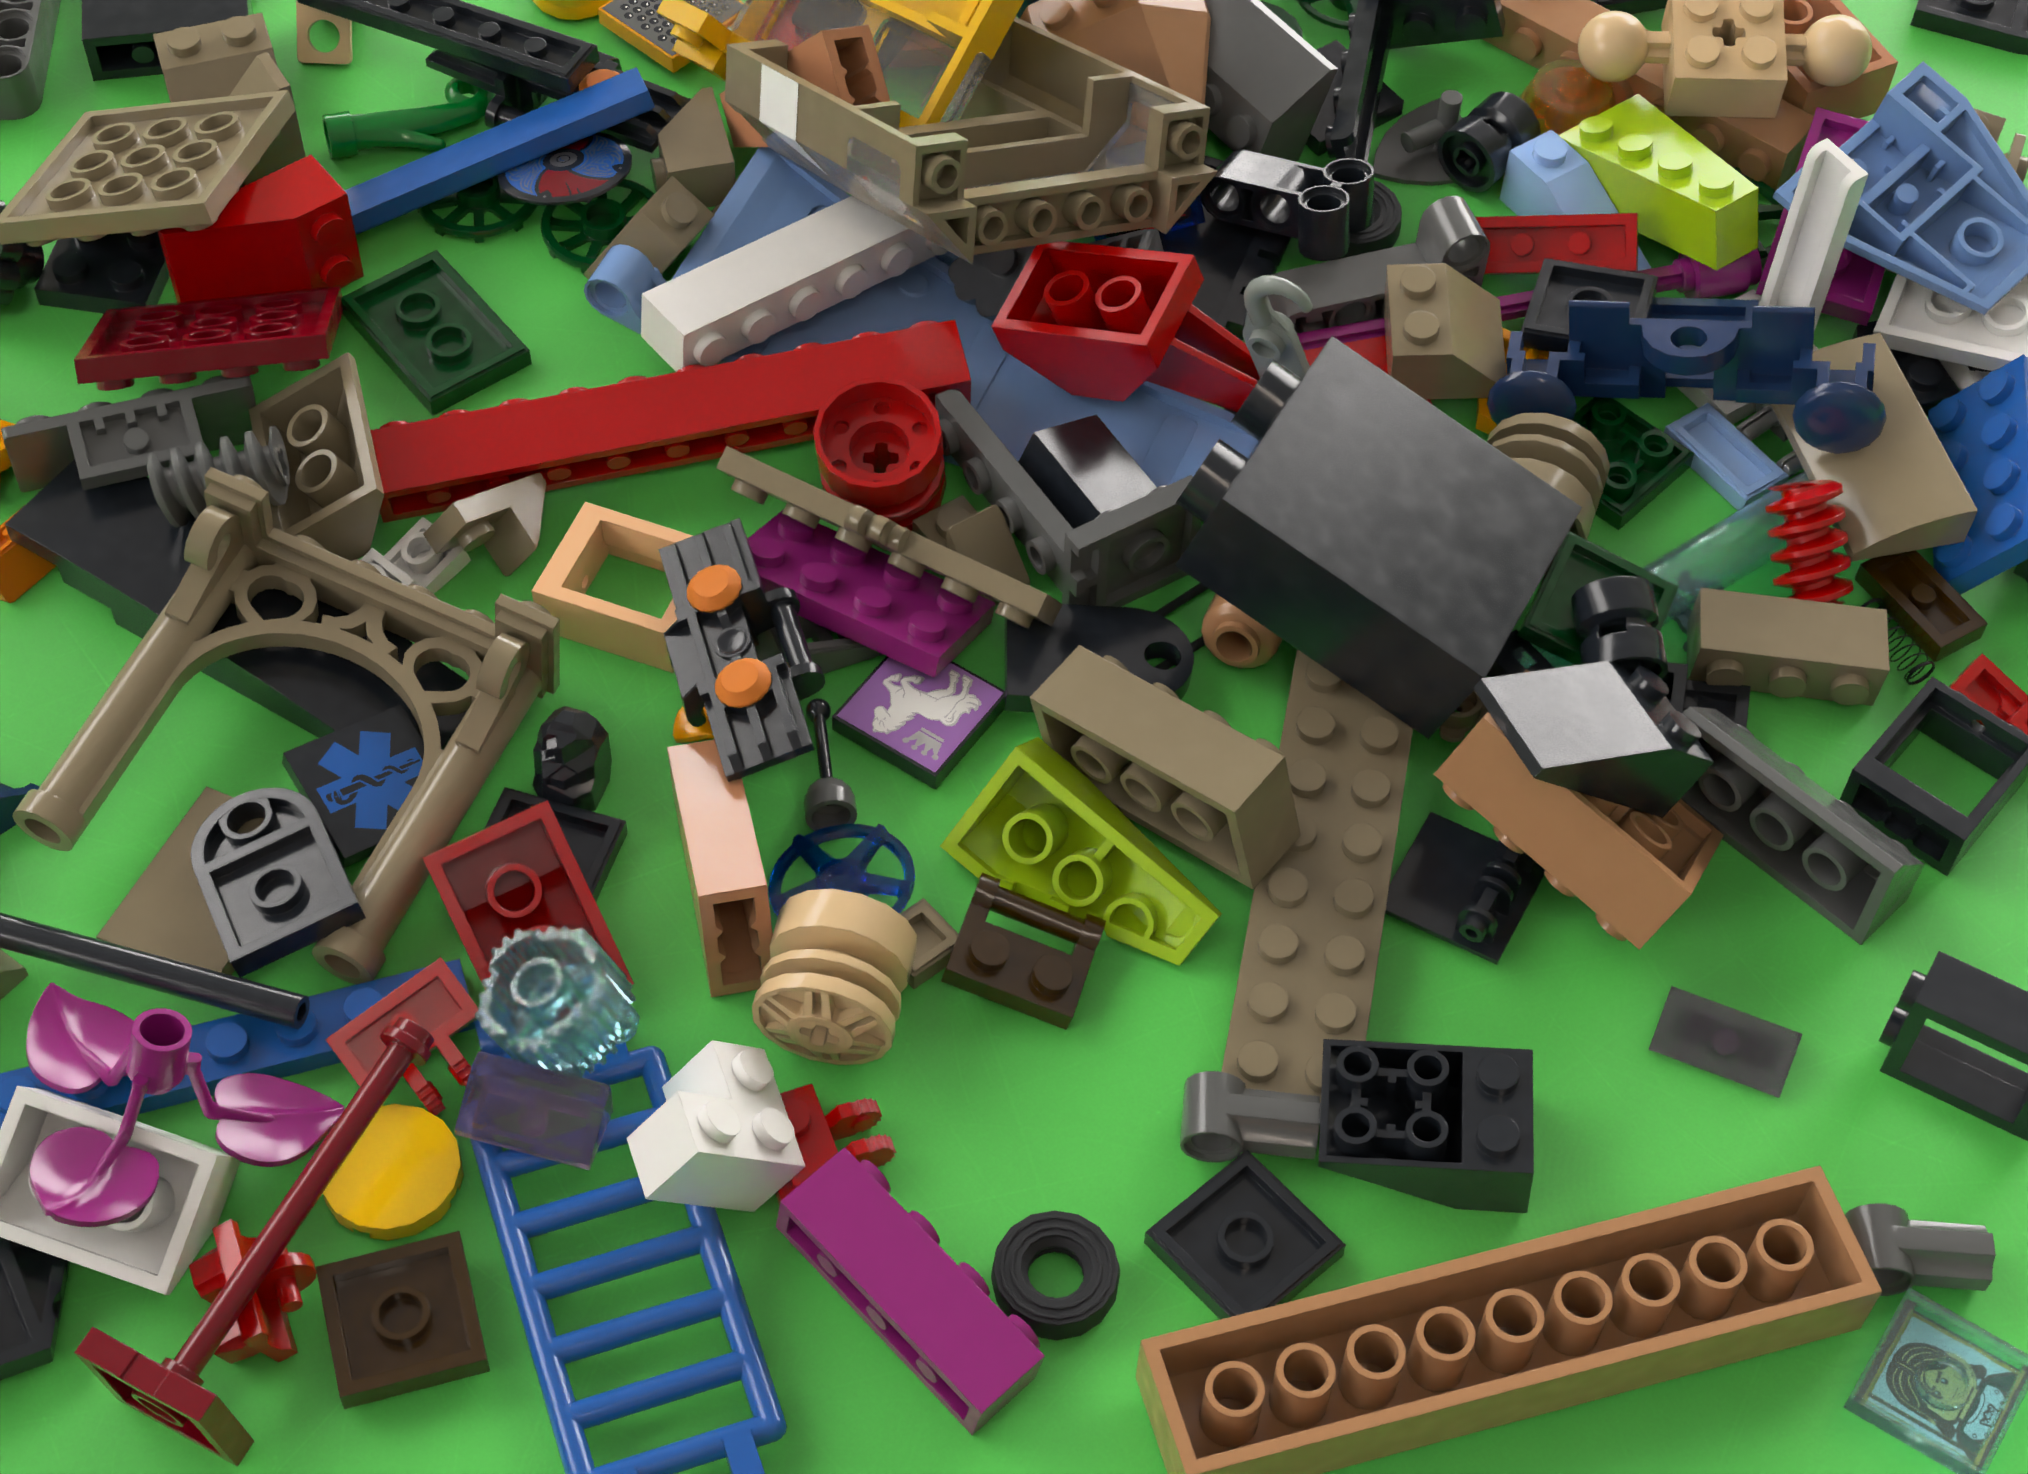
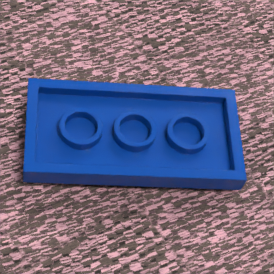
M2024 354L2003 367L1991 371L1984 378L1952 397L1942 400L1938 405L1928 410V420L1978 510L1964 542L1933 547L1934 569L1960 595L2028 559V357Z

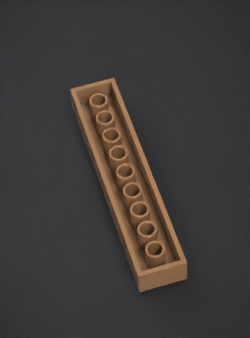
M1821 1165L1143 1339L1140 1343L1136 1380L1167 1474H1323L1861 1329L1882 1290Z

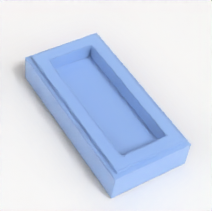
M1709 403L1665 426L1664 433L1695 453L1691 468L1741 514L1779 493L1768 490L1769 487L1787 483L1789 475Z

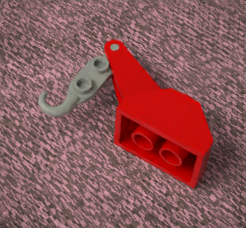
M1060 241L1035 246L991 327L1005 352L1071 395L1124 402L1141 384L1148 381L1238 412L1273 359L1301 378L1310 367L1298 335L1294 330L1293 322L1286 315L1273 310L1267 295L1284 296L1296 303L1304 313L1311 312L1313 305L1308 295L1299 286L1287 279L1275 275H1263L1251 280L1244 291V305L1247 310L1243 329L1244 343L1192 305L1204 281L1194 255Z

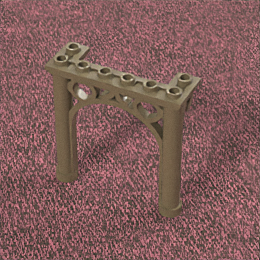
M210 467L204 475L206 484L204 496L207 508L201 512L189 532L184 549V560L191 564L181 583L38 789H32L27 792L12 816L16 824L36 841L55 850L70 851L175 696L198 672L230 655L265 647H301L323 651L350 660L380 677L403 699L418 723L424 743L423 762L415 784L352 885L366 918L351 926H343L327 937L317 941L312 949V955L315 960L336 977L355 985L373 981L386 960L383 953L385 947L430 874L422 857L448 845L536 697L543 698L546 692L554 694L559 687L560 619L552 616L547 609L535 602H520L502 593L495 602V623L479 611L473 609L464 611L439 600L431 591L415 584L407 586L382 575L374 566L365 561L357 559L350 561L331 553L308 536H293L274 528L268 491L263 490L257 482L244 475L231 476ZM266 589H278L286 592L288 595L296 596L303 602V605L296 614L289 617L263 620L250 603L259 592ZM317 600L349 613V615L333 617L323 614L321 624L316 623L319 616ZM231 603L235 604L237 616L242 624L210 634ZM385 630L415 642L404 653L403 665L398 662L397 646L388 641L384 634ZM441 661L450 664L452 667L460 668L466 672L469 679L463 687L455 691H424L416 677V673L423 665L429 662ZM467 711L445 748L441 749L440 731L436 716L455 715Z

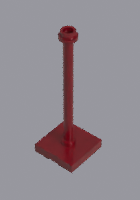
M399 1017L393 1026L385 1027L380 1035V1039L387 1046L386 1050L174 1360L165 1357L162 1363L159 1364L92 1326L74 1353L117 1400L238 1467L254 1443V1440L216 1394L201 1387L204 1381L199 1375L409 1065L414 1063L423 1066L430 1058L431 1052L429 1048L434 1042L433 1036L423 1027L409 1019Z

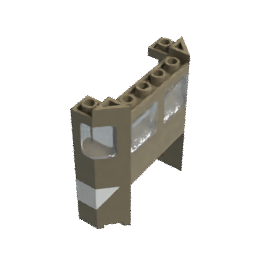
M1017 17L1012 22L993 59H979L971 68L959 91L957 120L900 128L901 104L896 101L851 105L788 71V45L778 39L727 44L725 101L750 123L762 136V140L773 151L972 265L974 255L1149 227L1167 234L1218 172L1204 164L1210 107Z

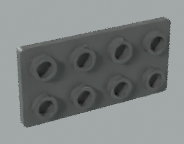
M219 375L207 379L202 385L179 390L168 388L154 389L146 392L140 398L114 404L94 402L83 406L77 412L53 417L44 415L29 416L21 419L15 425L2 428L1 432L21 492L44 488L74 459L83 490L148 476L147 457L150 452L155 453L161 465L165 468L169 467L170 448L179 447L187 462H193L196 442L203 441L209 451L218 450L220 437L224 436L229 437L233 446L244 444L245 432L252 431L249 409L256 406L250 376L226 378Z

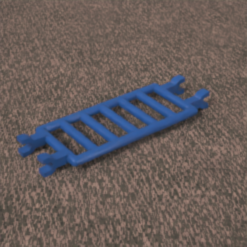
M608 984L581 991L587 1011L585 1012L586 1021L600 1060L525 1082H520L501 1014L474 1021L480 1051L493 1091L467 1099L463 1105V1116L565 1474H676L726 1458L731 1474H765L757 1448L780 1440L786 1432L787 1424L716 1208L684 1204L691 1227L538 1272L529 1238L656 1200L645 1198L639 1176L521 1211L511 1179L628 1144L627 1137L666 1102L662 1086L672 1078L663 1051L656 1046H646L628 1051ZM643 1076L653 1108L503 1151L494 1119ZM698 1254L701 1255L711 1289L562 1335H556L547 1300ZM721 1316L732 1352L577 1401L575 1400L565 1364ZM740 1380L742 1381L753 1415L752 1418L598 1467L594 1466L585 1429Z

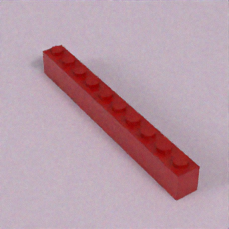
M926 320L915 323L907 329L886 333L868 331L860 333L849 340L828 344L810 342L786 352L770 355L752 353L741 356L733 362L712 366L688 365L675 373L648 378L645 376H630L620 380L617 384L590 389L572 387L561 391L558 395L532 400L514 398L506 400L495 407L474 411L451 410L437 418L411 423L406 421L388 422L379 429L370 430L384 491L380 515L383 523L443 512L453 502L539 472L546 481V492L721 458L726 446L741 453H748L814 440L813 429L819 409L835 391L859 379L882 376L906 381L924 392L935 408V395L947 390L961 392L971 403V377L956 320L939 323Z

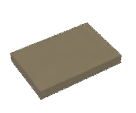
M206 786L96 936L97 939L221 973L233 974L235 969L230 963L191 864V847L198 829L215 809L234 797ZM257 818L246 822L237 833L244 834L255 830L262 824L264 818Z

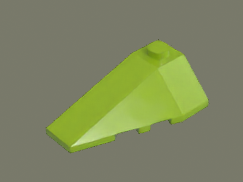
M1039 737L1014 748L940 845L942 849L978 879L983 872L1001 879L999 886L1083 919L1088 913L1106 920L1103 931H1105L1108 937L1178 966L1185 961L1222 914L1084 774Z

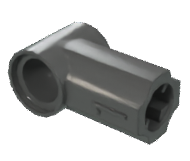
M1219 1071L1195 1073L1188 1077L1184 1084L1180 1136L1181 1150L1187 1156L1205 1162L1230 1161L1246 1150L1257 1154L1315 1159L1320 1126V1097L1247 1089L1245 1083L1240 1078Z
M1885 1203L1861 1205L1849 1210L1845 1214L1881 1287L1882 1293L1880 1296L1900 1294L1909 1290L1914 1285L1986 1291L1992 1282L1993 1263L1996 1256L1993 1233H1988L1985 1225L1909 1220L1908 1214L1904 1209Z

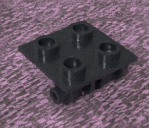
M1430 812L1389 884L1385 914L1497 965L1545 875V869L1525 852L1523 854L1516 853L1506 847L1500 840H1493Z

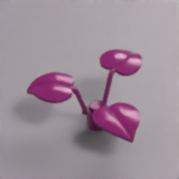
M50 983L39 998L29 1021L26 1038L28 1065L32 1073L48 1087L63 1093L80 1094L91 1090L101 1080L108 1086H116L123 1076L128 1075L132 1081L128 1103L114 1140L98 1129L71 1127L54 1132L46 1137L36 1148L29 1168L30 1185L43 1213L59 1223L77 1227L107 1226L133 1216L151 1200L159 1180V1163L151 1153L126 1145L133 1134L144 1095L165 1094L178 1085L185 1075L189 1076L203 1115L208 1119L219 1120L215 1138L220 1148L237 1160L254 1166L279 1167L300 1159L311 1151L332 1129L344 1111L345 1106L311 1088L275 1076L257 1073L236 1074L222 1079L215 1088L213 1101L200 1068L202 1056L196 1052H189L192 1026L185 1016L171 1009H150L138 1015L133 1021L115 1009L79 998L55 983Z

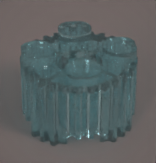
M549 926L546 933H542L540 929H536L534 932L532 930L522 932L518 928L515 930L512 939L506 936L502 939L503 946L501 948H492L493 957L488 969L492 975L490 978L483 979L482 981L486 991L479 993L480 1004L478 1011L474 1015L481 1023L480 1027L526 1073L530 1072L537 1079L543 1076L555 1087H571L581 1080L585 1070L591 1074L595 1072V1064L605 1065L607 1063L606 1055L609 1053L615 1055L618 1052L616 1044L625 1043L636 1034L640 1016L631 1005V1003L636 1001L635 996L630 991L633 988L632 984L626 979V974L582 927L580 929L576 928L573 931L567 926H562L558 932L554 926Z

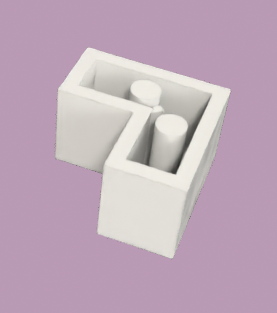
M714 1040L708 1043L662 1086L666 1102L627 1137L645 1198L648 1200L755 1212L806 1167L795 1137L794 1127L788 1118L774 1078L773 1068L768 1061L765 1050Z

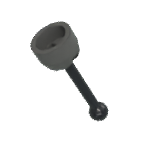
M816 698L807 704L806 715L814 724L820 779H817L810 785L805 795V819L807 825L814 831L837 833L848 829L856 821V800L851 787L843 780L833 777L826 720L831 714V708L827 701Z

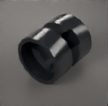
M1503 91L1492 93L1476 106L1468 116L1463 117L1439 139L1437 148L1439 161L1445 173L1461 188L1475 193L1487 191L1504 176L1509 151L1541 135L1539 121L1529 105L1513 93Z
M1613 576L1590 582L1576 590L1571 597L1577 637L1583 640L1579 646L1582 664L1611 661L1634 670L1642 666L1663 679L1668 673V663L1662 633L1655 628L1659 623V615L1653 584L1647 579L1637 576Z

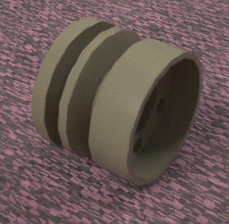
M1521 413L1502 420L1490 432L1487 442L1580 505L1582 509L1569 531L1587 540L1610 469L1606 449L1592 432L1574 421L1549 413Z

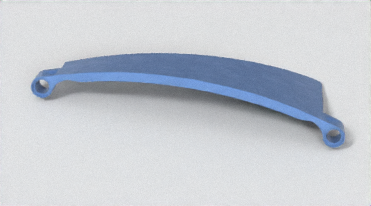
M759 147L672 279L850 197V195L773 151L770 147ZM619 244L612 246L585 284L584 293L587 301L598 312L641 335L642 293L667 281L663 278L658 268H653L650 260L642 252L629 245ZM935 256L907 269L899 276L884 280L862 291L854 298L845 299L816 313L809 320L800 321L769 336L765 341L750 345L717 363L733 362L741 356L752 353L770 355L791 351L799 345L810 342L828 344L849 340L860 333L868 331L886 333L907 329L915 323L926 320L939 323L955 319L971 377L970 404L1017 461L1021 458L1033 432L1096 414L1156 487L1170 485L1189 475L1194 476L1219 439L1245 457L1249 456L1258 443L1257 439L1231 422L1235 416L1231 412L1148 381L1141 384L1124 402L1071 395L1002 349L991 327L994 321L981 316L976 309V305L968 304L956 296L955 284H953L948 275L950 266ZM943 455L944 462L959 466L951 455Z

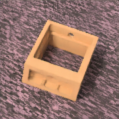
M585 502L531 590L533 602L543 606L552 616L560 619V637L673 673L674 669L671 666L664 633L677 620L673 599L660 619L586 595L585 593L608 554L665 572L658 549L693 535Z

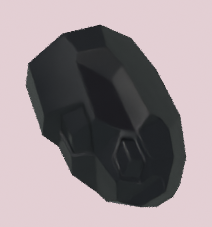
M563 706L555 710L547 718L538 732L537 743L533 749L535 768L533 788L539 797L595 811L610 781L612 757L609 734L600 722L589 713Z

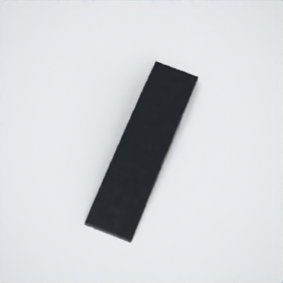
M74 459L6 522L5 526L10 540L58 566L64 583L111 608L117 625L143 639L177 590L191 564L184 560V549L189 532L196 519L190 512V519L186 526L175 528L171 525L157 504L148 477L83 490ZM266 589L259 592L250 604L263 620H270L296 614L301 609L303 602L296 596L288 595L282 590ZM317 600L319 616L316 623L321 624L323 614L333 617L349 615V613ZM231 603L210 634L242 624L237 616L235 604ZM385 630L384 634L388 641L397 646L398 662L403 665L404 653L414 643ZM265 647L230 655L201 670L204 674L318 738L399 704L402 705L422 738L418 723L411 710L392 687L366 668L334 654L301 647ZM440 661L429 662L423 665L416 673V677L424 691H455L463 687L467 682L466 679ZM467 711L455 715L436 716L440 731L441 749L445 748Z

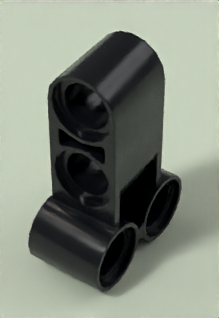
M1237 150L1231 153L1215 169L1218 172L1200 193L1201 203L1213 217L1225 222L1298 239L1299 252L1304 257L1315 261H1332L1343 257L1349 250L1350 233L1366 230L1372 225L1374 220V169L1368 162L1355 158L1334 160L1322 168L1248 150Z

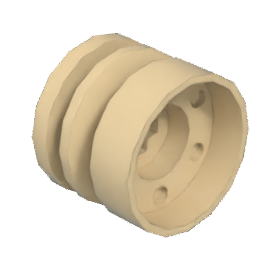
M838 889L807 890L789 897L780 909L770 943V961L762 970L760 977L761 987L756 991L753 1001L752 1013L754 1023L763 1035L784 1050L809 1060L835 1065H854L882 1058L892 1047L895 1036V1022L901 1012V992L908 985L917 950V934L908 920L885 903L860 893Z

